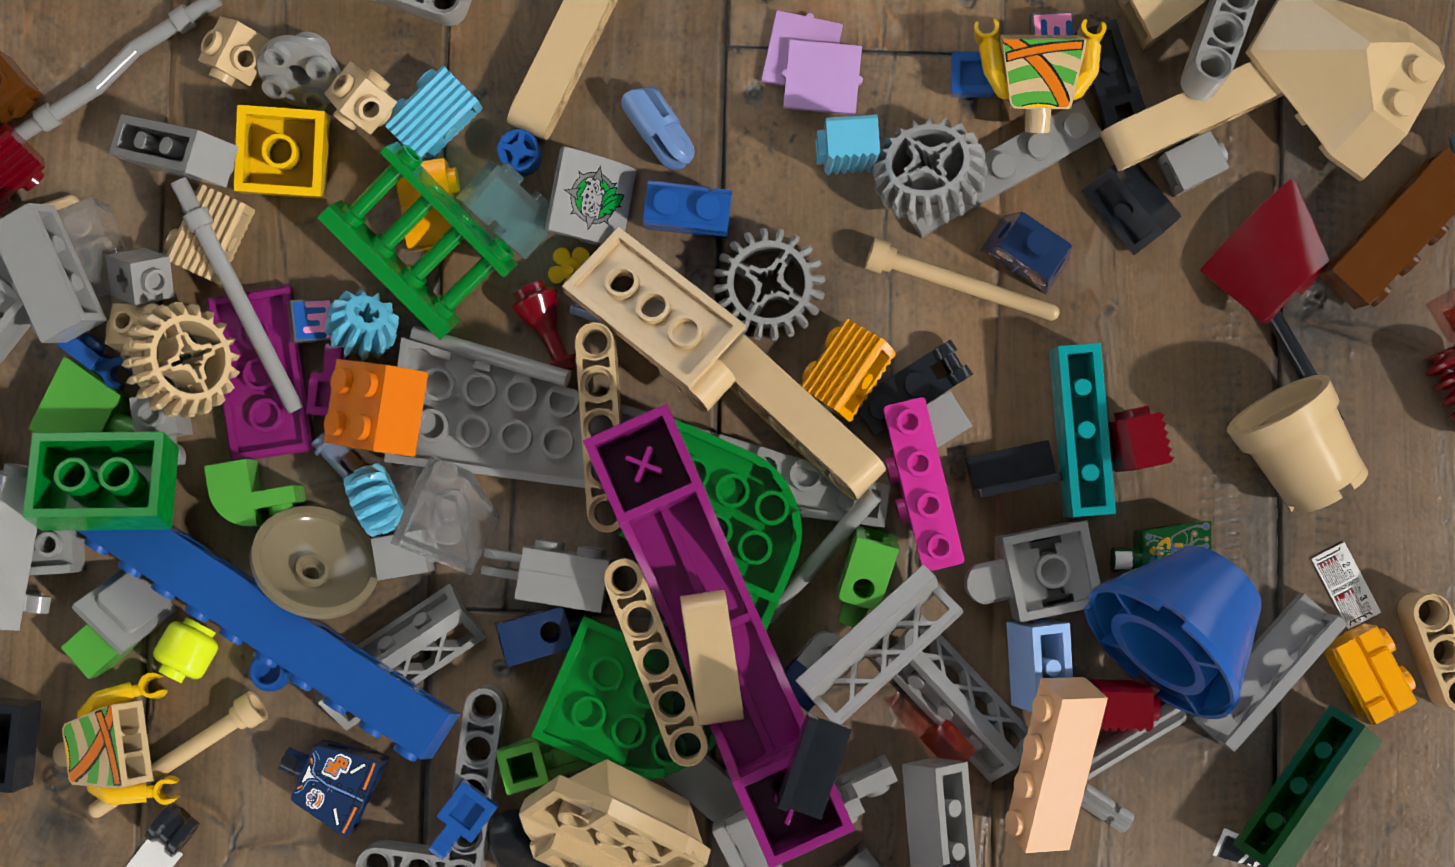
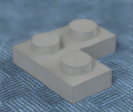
M883 754L836 776L834 783L853 824L857 821L859 815L865 813L859 800L860 798L879 796L890 789V784L898 780L887 757Z

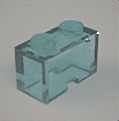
M489 160L456 198L488 226L492 221L497 223L498 226L493 232L526 260L550 233L544 231L550 202L537 191L532 195L520 186L524 178L508 163L505 162L500 167Z

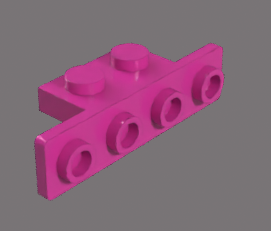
M921 397L887 405L883 411L892 449H889L891 458L884 460L890 483L897 482L901 496L900 499L894 500L900 524L907 523L908 529L913 531L921 566L924 564L930 571L962 564L965 559L926 400Z

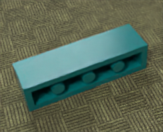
M1101 343L1055 347L1049 350L1059 472H1062L1063 481H1060L1063 517L1116 514Z

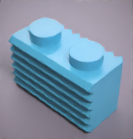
M443 65L437 71L430 69L425 72L416 83L418 90L407 101L404 98L397 100L390 118L383 124L402 144L411 147L421 157L422 161L433 159L483 109L476 97Z
M877 114L826 118L824 129L817 130V139L815 140L816 165L824 164V172L828 176L832 172L838 175L840 171L843 174H846L848 171L854 174L857 170L861 174L865 170L871 173L873 165L876 164L880 154Z

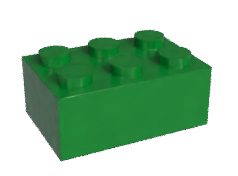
M165 432L32 433L23 518L41 531L172 529L179 447Z

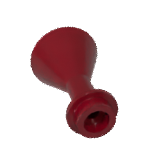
M541 280L515 291L513 295L516 303L512 305L511 311L542 337L552 359V363L549 365L566 370L576 368V354H567L557 332V289L547 288L545 282Z

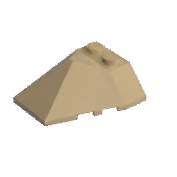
M1276 0L1246 51L1248 57L1278 95L1283 93L1298 112L1294 116L1302 126L1307 124L1322 143L1319 149L1326 158L1359 181L1364 180L1408 134L1445 68L1439 46L1409 24L1339 0Z

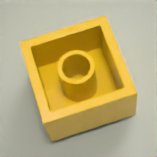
M237 105L236 146H239L235 158L234 191L243 194L327 199L331 116L325 111Z

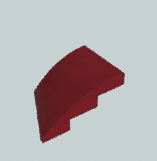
M1292 179L1280 187L1255 210L1200 269L1203 274L1264 324H1268L1295 292L1304 294L1331 263L1325 245L1322 243L1317 232L1313 217L1309 213L1301 195V189L1298 183Z

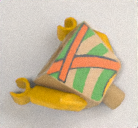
M993 18V31L991 33H982L979 30V22H975L974 38L980 45L979 51L983 73L996 96L1007 100L1010 108L1026 109L1025 132H1050L1051 109H1071L1073 100L1081 98L1099 72L1100 41L1107 29L1104 22L1100 23L1097 34L1087 31V19H1084L1077 35H1000V43L998 41L999 22L997 19Z
M147 673L141 677L138 684L131 686V683L127 682L96 691L77 711V718L64 724L62 728L64 742H60L55 746L53 758L58 766L67 767L68 779L72 785L86 786L90 794L108 805L146 803V798H154L156 802L167 805L180 797V795L167 796L162 791L163 784H175L180 781L176 776H166L155 785H146V782L153 781L143 701H135V697L142 695L152 699L164 697L168 690L164 689L151 693L148 689L151 680L164 677L163 675Z

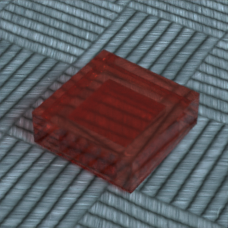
M947 719L927 728L919 737L937 758L967 761L976 751L973 745Z

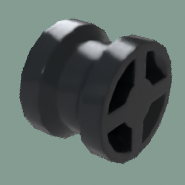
M172 802L153 821L144 837L151 842L158 841L164 846V852L172 858L190 840L200 823L194 818H185L180 814V807Z

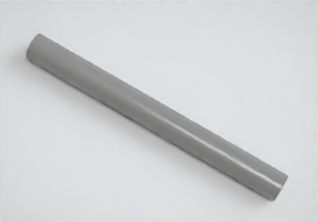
M415 325L411 330L410 340L446 350L459 356L482 361L564 387L568 385L570 380V370L447 334L439 340L429 329Z
M868 489L788 580L770 620V625L774 623L881 501V498L875 492Z

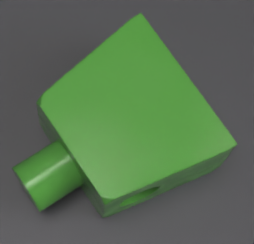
M63 357L28 429L36 433L134 432L132 418L126 415L130 408L129 398H132V396L124 390L111 388L97 372L89 370L78 360Z
M862 524L852 533L837 585V599L843 601L838 621L855 627L866 617L868 609L874 610L882 603L899 552L896 534ZM859 579L870 580L866 585L856 584V581Z

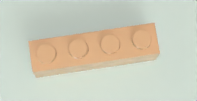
M1085 677L1040 678L1037 695L1032 703V716L1028 732L1023 741V753L1019 770L1014 778V791L1010 808L1005 816L1004 830L1025 853L1070 850L1108 697Z

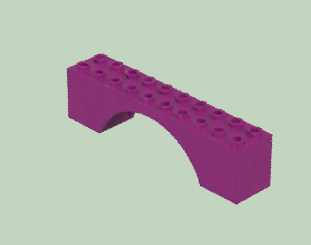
M662 405L583 440L617 521L652 591L691 682L680 596L725 590L744 719L709 725L732 784L768 866L776 867L855 831L835 783L833 784L821 820L789 808L787 812L777 808L776 799L805 717L748 592L668 405Z

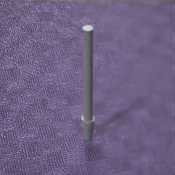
M186 177L172 182L170 185L186 214L182 218L190 233H196L287 413L290 414L304 407L211 226L214 221L207 207H201Z

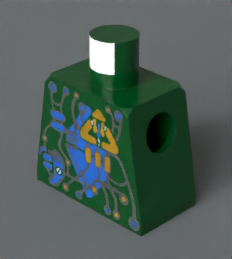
M1189 521L1135 530L1133 534V548L1112 547L1110 554L1111 571L1113 573H1127L1187 546H1200L1211 550V521Z

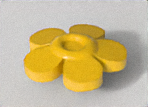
M565 247L555 250L553 260L561 266H553L549 269L548 276L551 282L555 284L560 283L565 278L566 282L590 257L589 251L584 247H576L571 257L570 251Z

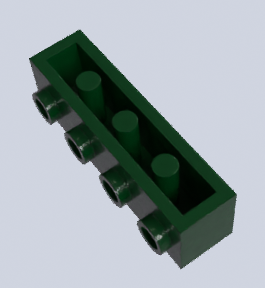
M1329 705L1237 836L1233 845L1263 867H1296L1382 741L1367 726L1334 706Z

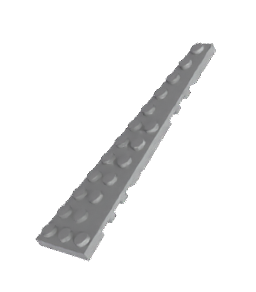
M401 337L397 367L428 372L415 457L385 453L384 462L585 488L578 391ZM621 404L622 423L646 413V411ZM605 416L596 418L591 424L592 435L594 436L614 427L611 419ZM695 427L744 448L769 462L778 470L790 486L801 517L840 522L858 501L852 500L842 493L807 460ZM594 468V475H595L596 479H597L598 481H600V479H599V477H598V475H597V473H596V470H595V468ZM875 481L868 489L875 492L881 498V501L861 524L885 527L890 486Z

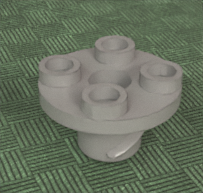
M301 32L296 36L282 35L272 38L263 46L257 59L258 73L263 81L262 90L268 97L276 100L281 99L289 104L317 111L325 110L327 105L331 103L324 93L341 73V70L331 55L329 44L320 35L313 32Z

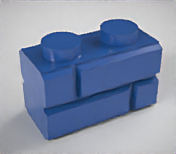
M648 180L643 215L644 227L649 230L727 239L732 190L714 188L713 191H709L708 187Z

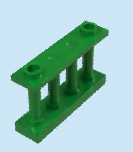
M398 142L386 146L380 152L391 164L352 204H345L340 200L328 206L317 218L441 340L461 321L456 315V307L494 269L504 278L518 263L512 258L514 253L511 248L497 237L493 239L421 166L423 162L421 157L406 144L401 146ZM404 177L421 196L383 235H376L364 223L366 221L364 216ZM435 208L452 227L414 265H406L395 254V246ZM465 238L483 257L444 295H436L425 284L427 282L425 277Z

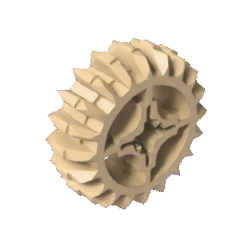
M175 302L169 304V306L160 305L153 308L151 313L141 315L137 319L139 325L131 327L127 332L133 341L126 342L122 347L123 350L131 354V358L124 360L121 366L132 368L134 374L128 378L126 383L130 385L138 383L140 386L135 398L142 400L150 397L149 409L156 411L163 408L164 416L174 417L179 414L184 419L194 417L195 414L203 415L209 413L212 410V406L221 405L225 401L223 394L230 393L235 388L229 379L237 377L240 373L231 366V362L238 360L241 356L230 352L229 346L236 339L232 337L225 338L222 334L227 324L222 322L213 324L214 312L206 311L201 313L199 305L191 304L184 306L183 302ZM189 335L192 336L198 344L193 342ZM157 346H158V348H159V358H158V359H157ZM192 355L190 359L183 361L184 365L171 366V363L180 360L179 356ZM164 376L170 378L175 384L176 388L173 387L170 383H168Z

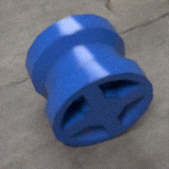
M514 129L501 137L497 153L500 161L509 173L525 177L539 169L542 162V151L536 138L530 132L524 129Z

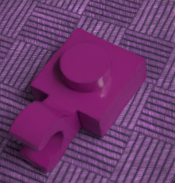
M326 344L323 373L310 372L306 414L327 415L332 390L331 376L335 370L336 359L348 360V356L345 357L343 347H331L330 344Z

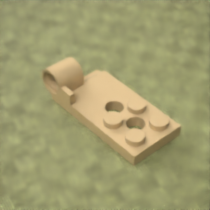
M620 227L606 239L562 286L567 296L657 366L660 374L676 386L679 392L699 410L707 413L736 381L732 372L718 358L746 329V325ZM627 276L634 280L633 286L628 291L616 292L611 288L614 280L619 277ZM650 301H661L666 305L663 313L656 317H648L642 313V310Z

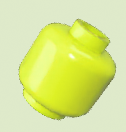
M187 617L183 623L179 621L171 622L153 651L154 658L162 664L158 672L179 683H182L185 677L200 679L218 651V644L213 639L216 633Z

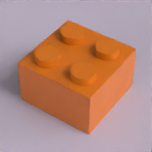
M336 359L335 370L331 376L332 390L329 409L324 420L325 434L323 443L415 457L428 372L384 364Z

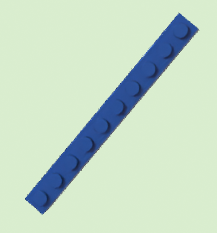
M172 525V529L78 531L87 537L84 541L86 546L102 555H107L110 552L120 559L117 566L138 578L143 574L153 581L151 588L155 592L170 600H173L176 596L187 604L184 610L188 614L202 622L207 623L209 619L221 626L219 630L220 635L237 645L245 642L256 650L253 656L265 665L272 668L280 665L290 672L288 680L306 691H310L313 687L325 695L322 702L326 706L343 715L349 711L361 719L357 725L362 730L377 738H380L382 734L396 743L393 749L410 761L415 762L417 758L421 760L433 758L460 713L317 619L301 617L282 609L262 592L253 577L174 525Z

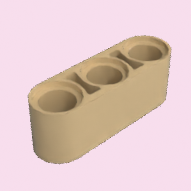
M725 590L680 596L698 725L702 726L744 719Z
M1410 592L1399 601L1397 611L1425 689L1434 704L1455 711V700L1451 701L1449 697V689L1455 683V616L1452 608L1441 595ZM1426 601L1430 607V614L1422 622L1418 611L1421 604ZM1442 641L1445 653L1442 659L1437 662L1434 658V648L1437 643Z

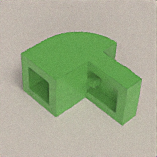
M242 459L204 466L208 493L214 508L222 517L240 526H262L267 520L266 509H268L269 516H273L280 511L293 508L294 504L306 502L304 485H290L262 490L258 460Z
M531 736L514 741L496 750V757L507 795L547 784L550 778L591 767L590 762Z

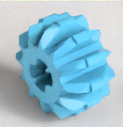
M362 288L355 295L345 290L339 300H334L331 303L327 312L328 318L325 323V333L332 336L330 339L331 347H343L345 357L355 353L362 362L368 358L369 354L379 359L384 354L385 349L393 346L397 337L396 331L399 325V316L392 313V303H381L379 292L371 297L367 296Z
M379 463L366 465L354 470V473L344 478L345 493L348 496L350 505L361 527L364 528L368 535L372 537L380 534L384 535L406 522L407 514L395 484L392 482L384 466Z

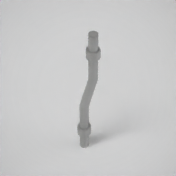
M197 0L187 7L182 4L168 13V19L130 41L91 81L52 105L47 102L32 111L33 116L13 129L25 140L30 139L43 130L45 132L53 130L63 123L62 118L101 95L139 56L176 33L184 34L196 27V21L222 6V1Z

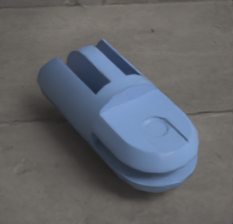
M648 86L631 90L623 95L621 99L622 109L641 135L645 144L650 146L658 160L665 167L672 170H681L686 164H689L694 158V146L679 124V118L668 105L656 86Z

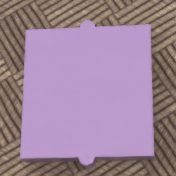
M777 10L761 82L785 87L786 79L782 77V72L784 69H787L790 39L839 44L843 24L814 18L812 13L803 16Z
M790 39L787 69H784L782 72V77L786 79L783 109L855 115L858 86L863 82V78L859 76L862 46Z

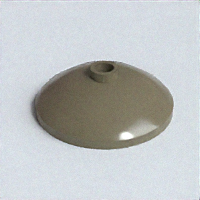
M299 506L280 511L262 524L251 546L250 566L259 588L276 605L301 617L332 619L347 615L357 610L368 600L378 581L371 539L368 534L350 518L327 508ZM304 575H310V576L313 577L314 579H309V578L305 577Z

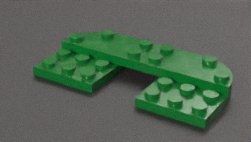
M674 419L765 630H767L793 571L801 546L802 524L795 497L784 477L760 456ZM621 529V532H620L619 536L626 539V537H625V535H624V533H623V531H622V529ZM584 616L531 737L594 765L607 759L646 779L666 777V775L687 768L674 762L668 753L623 632L588 616ZM670 635L672 645L695 702L692 682ZM651 649L645 654L644 662L649 671L662 673L668 668L669 658L664 651ZM667 691L660 697V706L668 714H678L685 707V700L677 691ZM703 725L708 739V753L717 742L710 725ZM683 733L675 741L677 750L686 756L694 755L701 748L699 738L692 733Z

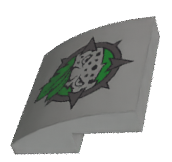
M566 146L560 148L544 231L580 239V242L601 246L618 227L625 231L637 169Z

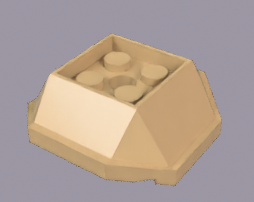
M607 759L570 778L561 775L557 776L526 797L519 812L524 831L531 840L530 849L533 858L550 867H704L707 865L711 851L702 842L688 799Z

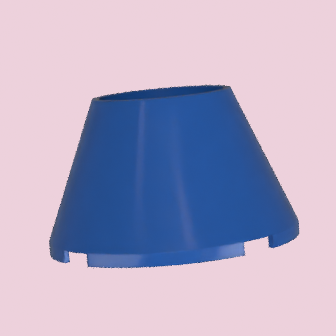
M1187 546L1099 584L1087 595L1089 602L1084 607V613L1092 633L1111 659L1134 681L1141 675L1160 690L1157 693L1159 699L1183 712L1201 718L1221 719L1228 716L1237 706L1262 602L1251 580L1231 561L1207 548Z

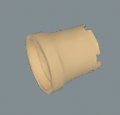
M1327 375L1309 376L1272 391L1245 408L1227 427V432L1243 453L1250 454L1283 499L1288 510L1292 512L1295 507L1298 514L1313 512L1335 503L1343 498L1339 490L1351 483L1355 490L1368 476V470L1360 458L1337 409L1339 398Z

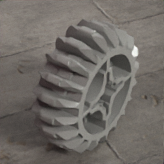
M929 116L924 125H918L912 119L911 128L908 130L897 126L896 138L885 137L884 149L880 150L877 162L873 165L872 169L875 190L879 197H881L882 204L887 210L893 209V213L898 219L907 215L912 225L920 218H925V223L931 226L934 218L941 217L945 223H948L950 219L949 214L952 212L963 216L965 211L964 204H976L977 193L983 192L985 187L984 178L988 174L987 163L984 161L986 159L985 151L981 144H978V139L974 132L966 133V128L962 122L952 127L947 117L940 124H935L934 120ZM909 161H911V163H910L907 167L904 168V173L899 176V174H900L901 170L903 169V167H904ZM962 165V168L958 175L951 182H949L948 179L954 174H956L955 169Z
M761 228L760 242L756 243L750 232L744 233V241L747 247L743 249L738 242L732 241L730 248L736 256L732 258L722 253L719 257V261L729 267L728 270L715 269L713 273L715 278L725 281V284L713 286L714 295H727V298L720 300L718 304L725 309L731 307L733 309L731 314L743 320L746 329L742 334L747 332L750 325L756 327L754 340L757 341L761 340L763 329H770L771 341H777L779 335L777 328L780 327L784 328L788 338L793 337L795 333L791 323L795 321L803 329L808 327L809 323L802 313L806 312L809 315L816 316L819 309L809 301L810 299L822 301L825 296L824 292L813 289V286L825 283V276L820 274L812 275L811 273L821 267V260L814 259L807 263L805 259L812 253L813 248L807 245L798 252L795 248L799 243L800 237L796 234L791 237L789 244L783 243V229L777 230L775 241L768 240L767 228ZM757 254H779L773 264L767 268H758L744 263ZM790 261L797 266L801 273L804 285L803 296L793 292L794 289L788 286L784 280L783 275ZM777 268H780L776 281V287L780 291L774 294L771 290L770 295L765 294L761 302H758L762 289V283L758 279L765 277L767 280V275L773 276ZM736 274L745 278V281L755 291L747 310L741 305L734 291ZM772 301H779L786 305L788 303L795 307L789 313L776 318L758 316L763 308Z

